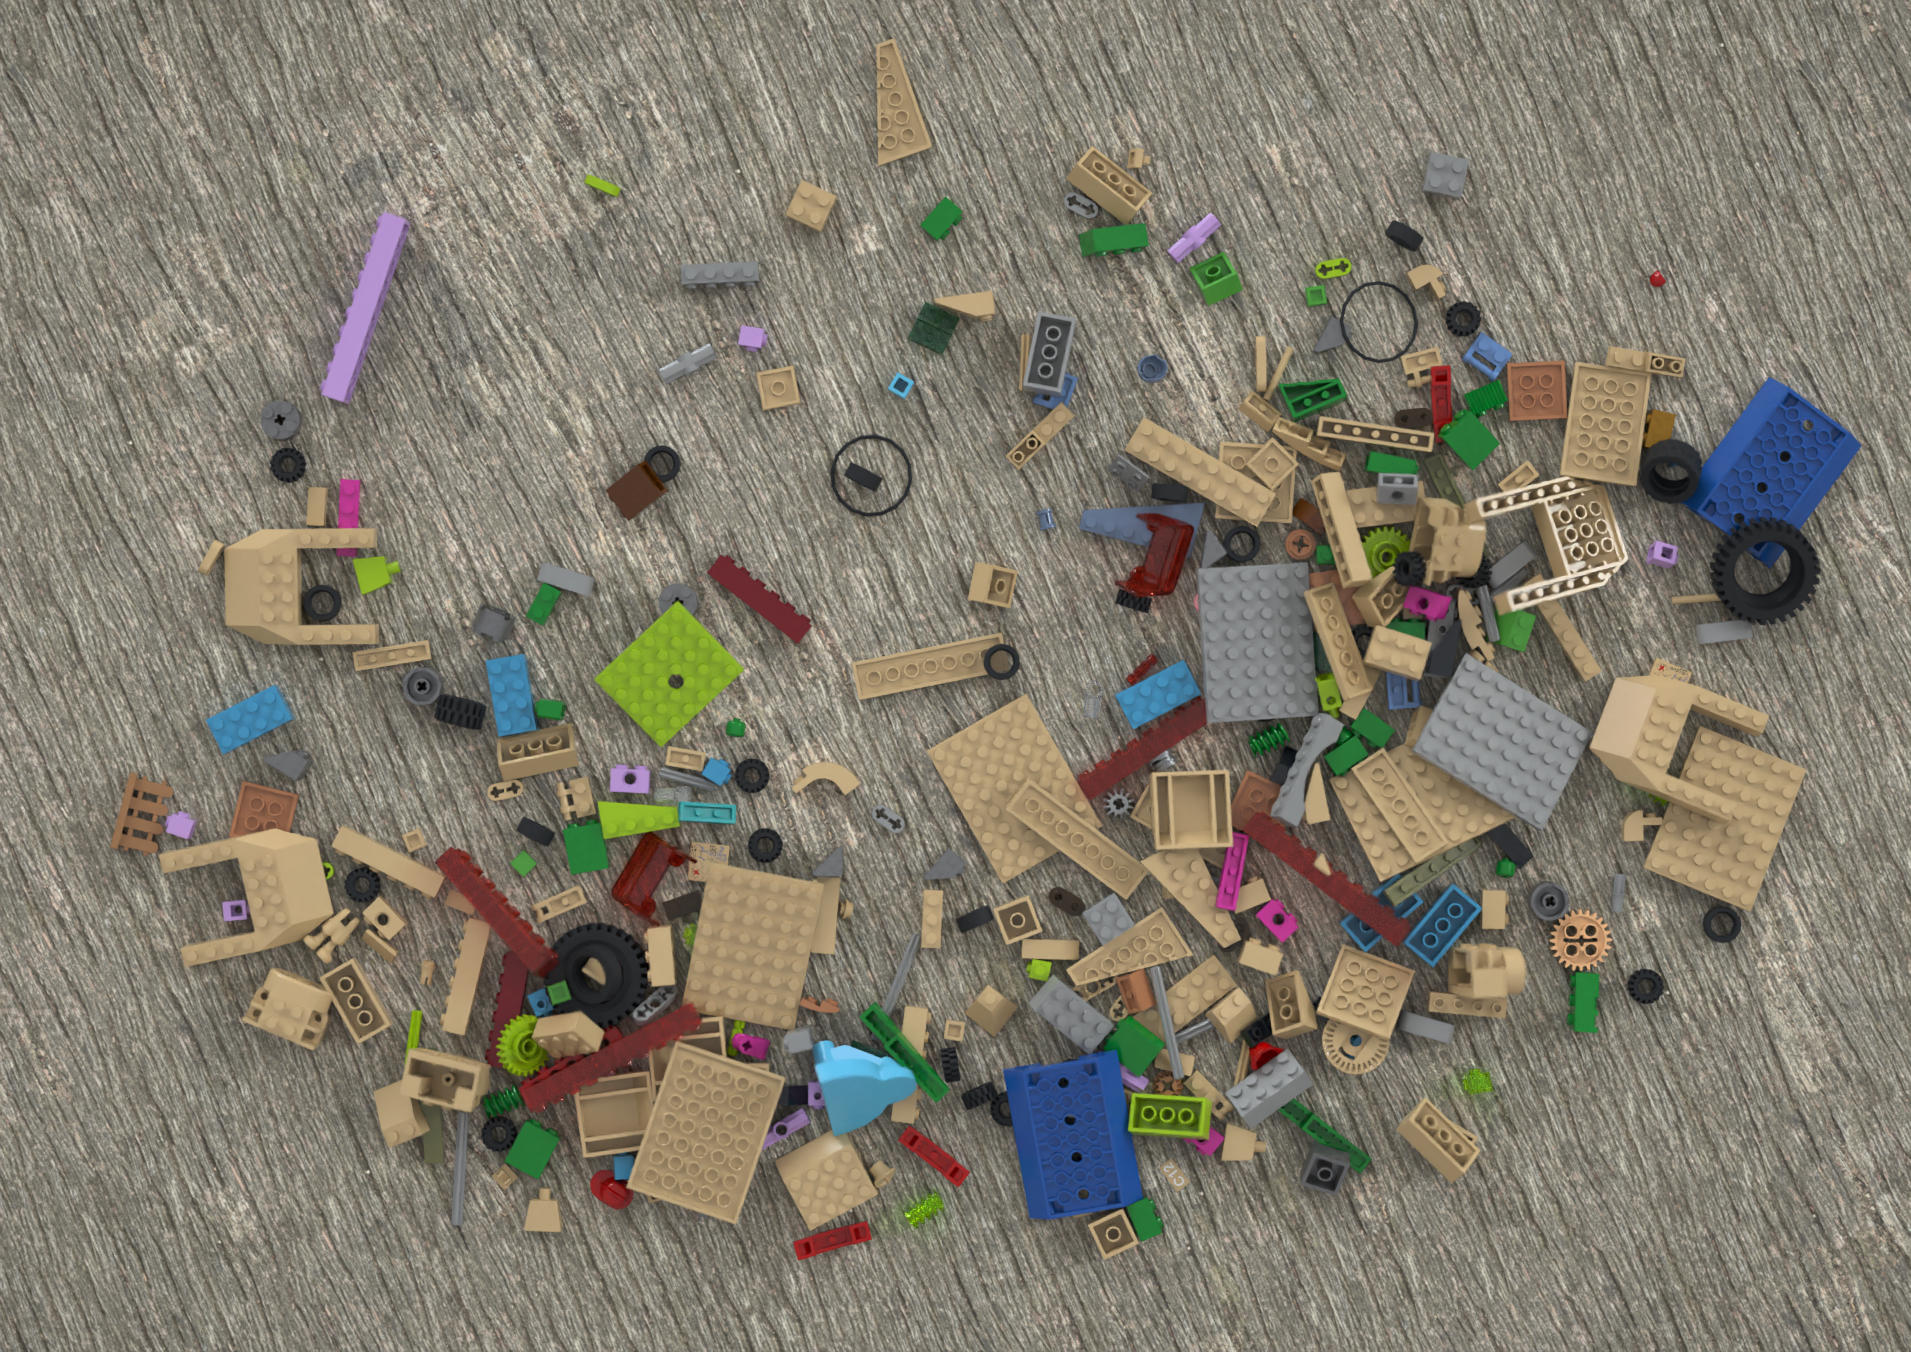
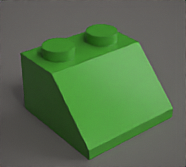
M1224 252L1189 268L1208 306L1243 290L1238 274Z
M1496 606L1494 616L1500 640L1491 643L1518 652H1525L1536 615L1521 610L1499 615ZM1487 634V635H1486V638H1485V641H1488V642H1489V638H1488V634Z

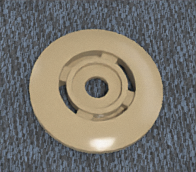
M1332 1019L1328 1020L1322 1034V1046L1329 1062L1340 1071L1349 1074H1364L1378 1067L1385 1059L1390 1040L1382 1039ZM1352 1035H1359L1362 1041L1359 1046L1351 1045L1350 1038ZM1342 1047L1347 1054L1354 1056V1060L1345 1057L1339 1051V1048Z

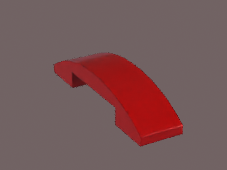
M1450 365L1431 366V408L1435 443L1443 442L1438 437L1441 433L1440 430L1444 425L1452 422Z
M910 1125L898 1139L900 1143L920 1156L958 1188L970 1173L951 1155Z
M867 1221L820 1232L796 1240L793 1244L799 1261L817 1256L816 1254L872 1240Z

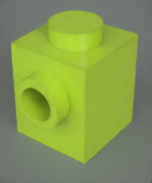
M1032 959V962L1028 961L1026 972L1029 973V978L1048 981L1052 962L1043 959Z

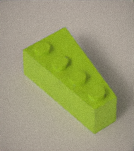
M597 801L604 839L681 826V822H678V807Z

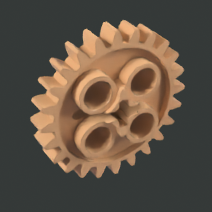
M1578 909L1577 914L1570 910V916L1565 914L1563 920L1557 919L1559 925L1552 924L1556 930L1549 932L1554 935V938L1548 939V941L1554 943L1549 948L1556 950L1553 954L1554 957L1560 956L1557 961L1558 963L1565 961L1564 967L1567 968L1571 964V970L1574 971L1576 966H1578L1579 971H1583V966L1590 970V964L1598 967L1597 960L1604 962L1601 956H1608L1605 949H1611L1607 942L1612 941V939L1606 936L1611 931L1604 930L1608 924H1601L1602 917L1595 919L1597 915L1595 912L1589 916V910L1587 909L1584 914H1582L1581 909ZM1573 925L1575 933L1568 936L1566 929L1568 926ZM1592 925L1594 932L1588 936L1585 933V929L1587 926ZM1581 935V937L1585 939L1597 938V941H1582L1580 945L1578 942L1575 941L1564 942L1563 939H1579ZM1592 944L1594 952L1588 955L1585 949L1588 945ZM1569 945L1575 946V952L1572 955H1568L1566 952V948Z

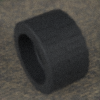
M1678 439L1661 440L1652 445L1646 453L1640 475L1641 485L1651 498L1661 503L1678 504L1686 501L1697 490L1702 472V459L1695 448L1685 441L1683 442ZM1661 463H1674L1681 466L1687 472L1688 477L1682 480H1669L1662 477L1656 471L1655 466Z

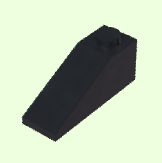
M1455 620L1432 650L1429 657H1427L1424 666L1427 669L1426 673L1445 677L1452 676L1462 620Z
M1505 823L1486 832L1487 836L1519 869L1533 857L1532 853Z

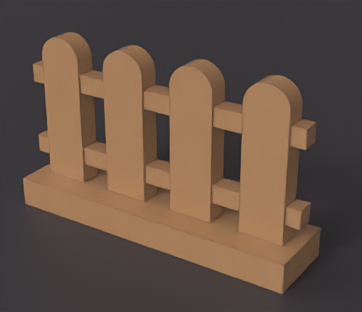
M130 772L110 847L118 849L119 845L124 846L123 850L125 851L133 848L143 851V855L147 856L148 852L155 853L158 850V844L151 840L153 834L159 835L163 832V825L156 821L158 815H167L168 807L161 803L163 797L169 798L173 795V788L166 785L167 781L162 780V784L148 781L147 776H143L142 779L137 778L138 773ZM134 790L139 791L137 797L132 796ZM143 793L158 795L157 802L142 799ZM129 808L134 809L132 816L127 815ZM138 811L153 814L152 821L138 818ZM124 827L129 828L127 834L122 833ZM133 830L148 832L147 839L132 836Z

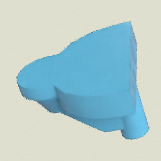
M826 1040L820 1041L813 1046L812 1054L816 1064L815 1067L834 1136L848 1133L867 1125L878 1117L887 1105L906 1099L916 1089L917 1083L913 1072L908 1068L901 1067L890 1057L879 1058L848 1045L834 1047L833 1042Z

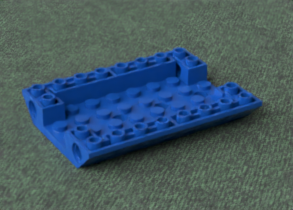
M1769 377L1702 466L1698 487L1693 496L1689 497L1686 501H1682L1681 504L1707 523L1715 525L1728 536L1732 535L1729 531L1731 528L1734 527L1737 531L1741 529L1739 524L1734 522V515L1736 513L1743 515V522L1747 526L1750 525L1748 519L1754 518L1759 522V517H1765L1768 521L1770 517H1775L1778 522L1780 519L1785 520L1788 524L1791 523L1800 530L1862 445L1849 431L1791 388ZM1805 420L1812 423L1810 431L1803 429V422ZM1782 451H1786L1789 454L1787 462L1780 460V453ZM1759 482L1765 483L1767 487L1764 493L1757 491V484ZM1763 541L1749 547L1746 552L1771 569L1785 549L1777 543Z
M1117 1050L1079 1056V1060L1044 1066H1041V1063L1003 1069L1030 1218L1050 1220L1120 1208L1143 1198L1132 1133L1128 1131L1129 1116ZM1060 1078H1067L1069 1084L1066 1087L1059 1086L1058 1080ZM1073 1115L1076 1121L1073 1124H1067L1065 1117ZM1074 1152L1082 1154L1080 1161L1072 1160L1071 1156ZM1081 1189H1086L1089 1195L1086 1198H1080L1078 1192Z

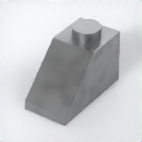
M1334 317L1330 318L1313 353L1317 354L1342 346L1346 342L1342 335L1340 320ZM1344 323L1346 335L1350 340L1353 335L1350 332L1352 327Z
M948 848L925 874L924 878L926 880L954 878L956 875L960 877L967 869L964 867L966 862Z

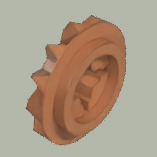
M1294 530L1286 538V551L1297 560L1307 559L1315 551V538L1307 530ZM1301 536H1303V543L1309 546L1302 547L1298 553V546L1292 544V542H1299Z
M1164 1070L1155 1076L1152 1088L1155 1095L1180 1096L1183 1090L1182 1079L1175 1080L1172 1071ZM1161 1080H1163L1164 1082L1166 1081L1167 1083L1169 1081H1172L1171 1086L1173 1087L1174 1091L1169 1089L1165 1091L1163 1089L1164 1084Z

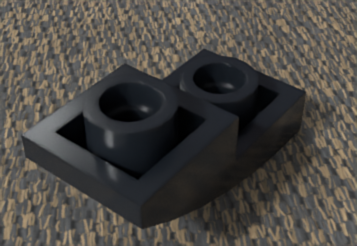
M1270 1013L1265 1014L1240 1032L1249 1048L1256 1046L1273 1034Z

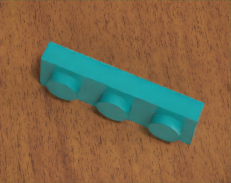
M681 801L678 807V822L734 825L736 824V805Z

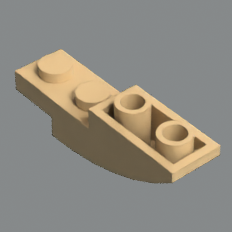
M1609 346L1605 366L1683 378L1685 358Z
M1061 402L1006 457L1019 470L1075 415Z
M1460 586L1457 588V609L1459 620H1462L1461 628L1471 649L1473 650L1479 646L1489 662L1495 658L1493 655L1495 649L1490 641L1486 643L1483 639L1485 633L1481 626L1476 627V625L1482 622L1480 619L1482 613L1477 605L1473 607L1470 603V600L1473 598L1468 590L1463 591Z

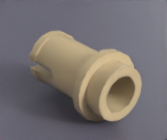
M423 960L420 984L425 985L426 980L427 985H432L433 970L436 968L434 961Z

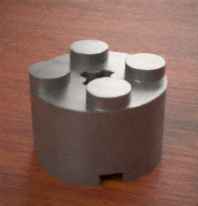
M274 401L262 410L261 426L265 433L272 438L278 440L292 439L302 427V414L291 403ZM280 417L285 418V421H283V425L278 423Z
M672 584L662 591L659 597V609L662 614L677 601L676 598H679L684 602L682 605L693 616L695 615L699 605L698 597L689 586Z
M480 604L472 624L473 632L479 635L487 634L491 636V640L499 643L508 640L516 617L510 618L511 613L500 608L491 606L490 609L485 608L486 604Z
M428 667L412 669L403 680L404 695L415 705L425 706L435 703L439 700V696L444 690V682L441 675ZM426 682L427 690H420V683Z
M1543 881L1531 889L1528 896V906L1531 912L1538 918L1553 921L1562 918L1569 908V897L1567 891L1561 885ZM1551 897L1552 904L1546 905L1545 899Z

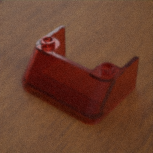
M1139 513L1136 517L1146 522L1147 530L1153 532L1143 566H1137L1130 571L1128 580L1116 581L1115 585L1136 597L1170 595L1176 588L1194 533V527L1187 522L1158 513Z
M651 831L646 832L612 887L611 896L637 917L659 927L660 923L651 917L656 909V902L651 898L670 865L679 867L685 859L696 864L698 860Z

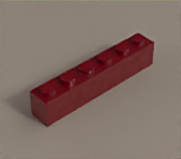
M720 555L707 574L799 644L812 627L810 624L811 619L803 613L801 616L795 613L796 608L789 602L786 604L779 600L781 598L780 595L773 590L771 592L767 591L764 588L766 584L758 578L754 581L749 577L751 573L743 566L740 569L734 565L736 561L730 556L726 555L724 557Z
M508 951L507 955L504 954L502 966H505L504 974L500 973L498 983L501 985V991L496 994L495 1003L498 1004V1007L492 1016V1022L495 1023L494 1030H490L488 1041L491 1042L490 1049L486 1050L485 1060L488 1061L487 1064L493 1067L503 1068V1063L499 1062L501 1056L497 1055L500 1049L496 1048L497 1045L501 1044L497 1039L503 1036L500 1031H506L505 1024L511 1025L510 1019L516 1020V1017L522 1014L532 958L531 954Z

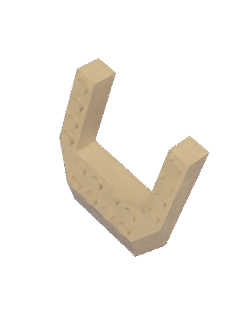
M1565 476L1478 498L1464 505L1469 523L1532 507L1555 578L1506 591L1495 596L1494 600L1499 615L1604 586L1608 579L1619 570V567L1629 559L1606 488L1600 484L1594 485L1586 480L1580 481L1575 479V477Z
M377 528L261 529L224 549L226 626L263 644L325 645L379 643V624H303L301 548L377 547Z
M1664 676L1615 678L1589 749L1612 771L1618 781L1719 823L1726 824L1730 822L1737 803L1666 774L1689 710L1755 737L1764 732L1769 715L1702 687Z
M274 828L159 854L163 874L238 858L253 921V931L184 945L180 948L184 966L187 967L249 954L300 941L333 915L334 911L317 839Z

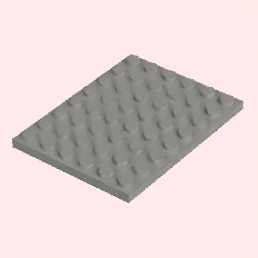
M1308 562L1196 569L1207 723L1316 716L1318 714V700L1315 683L1312 616L1303 593L1310 590Z
M1464 653L1411 752L1536 830L1542 831L1593 732L1469 654Z

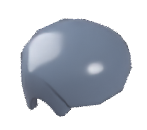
M1157 355L1144 356L1140 359L1137 366L1139 377L1147 383H1158L1165 377L1168 370L1166 360L1159 358Z

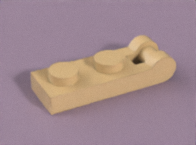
M578 885L536 903L531 908L532 911H535L538 917L536 920L539 924L587 903L581 886ZM547 906L549 913L544 914L542 907Z
M1197 1069L1183 1082L1196 1097L1207 1098L1212 1101L1211 1112L1220 1121L1225 1118L1224 1115L1228 1111L1231 1112L1235 1108ZM1219 1102L1224 1105L1220 1110L1215 1107Z

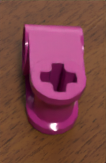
M743 1033L734 1035L731 1041L734 1049L765 1060L771 1042L761 1037Z

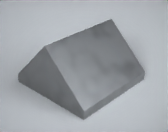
M1209 530L1205 531L1199 569L1209 567L1227 554L1215 535Z
M841 845L812 874L814 876L842 877L844 847Z

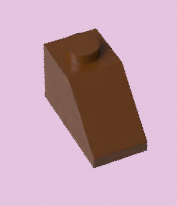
M1300 498L1293 507L1292 515L1317 535L1322 536L1326 529L1320 510L1303 498Z

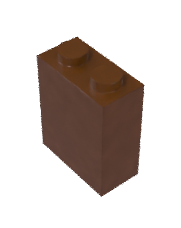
M645 460L616 481L606 492L610 500L618 506L622 516L630 521L666 494L668 490Z

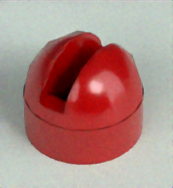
M1658 270L1650 276V284L1654 287H1661L1666 283V280Z

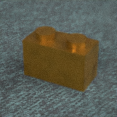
M1655 409L1650 410V413L1646 414L1645 424L1647 426L1643 434L1642 448L1650 449L1657 442L1670 439L1676 414Z

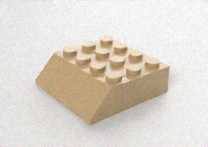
M1229 770L1155 772L1149 775L1152 833L1156 850L1233 847Z
M723 1016L667 1020L646 1025L653 1101H656L676 1040L728 1058Z
M631 1071L575 1079L573 1087L583 1158L639 1150L654 1107L650 1072Z
M830 1130L775 1160L780 1175L810 1231L878 1195V1190L874 1186L873 1180L847 1133L834 1136L833 1131Z

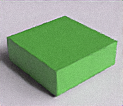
M1324 285L1305 288L1308 307L1327 304Z
M523 850L510 864L524 877L538 863Z
M566 980L547 986L553 1005L572 999Z

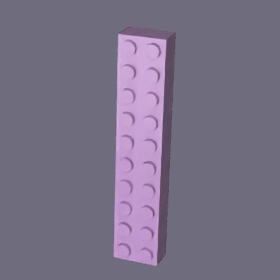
M383 212V215L378 217L376 223L378 227L377 233L371 237L370 245L372 247L370 252H367L365 255L364 263L366 265L364 271L361 270L358 275V281L360 282L358 288L353 290L351 299H353L352 306L347 308L345 314L347 318L346 323L341 326L339 336H341L339 344L336 343L333 349L335 356L333 361H330L327 366L326 372H328L326 380L322 381L320 387L321 395L346 404L350 403L411 224L404 218Z

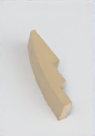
M1278 417L1272 430L1274 434L1307 457L1340 472L1347 454L1329 448L1331 442L1313 436V429Z

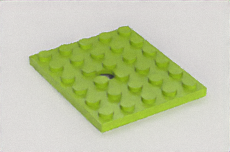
M677 600L602 670L594 680L662 747L744 671V667ZM670 676H682L684 680L683 685L680 688L671 687L668 682Z

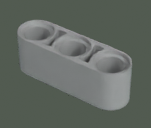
M1526 540L1493 564L1492 568H1489V571H1492V575H1488L1490 577L1488 582L1493 589L1500 586L1537 556V553Z
M542 562L537 577L539 581L590 597L595 578L546 562Z
M1747 619L1745 621L1733 620L1695 625L1698 644L1753 638L1752 625Z
M1402 1010L1397 1029L1450 1044L1455 1025Z

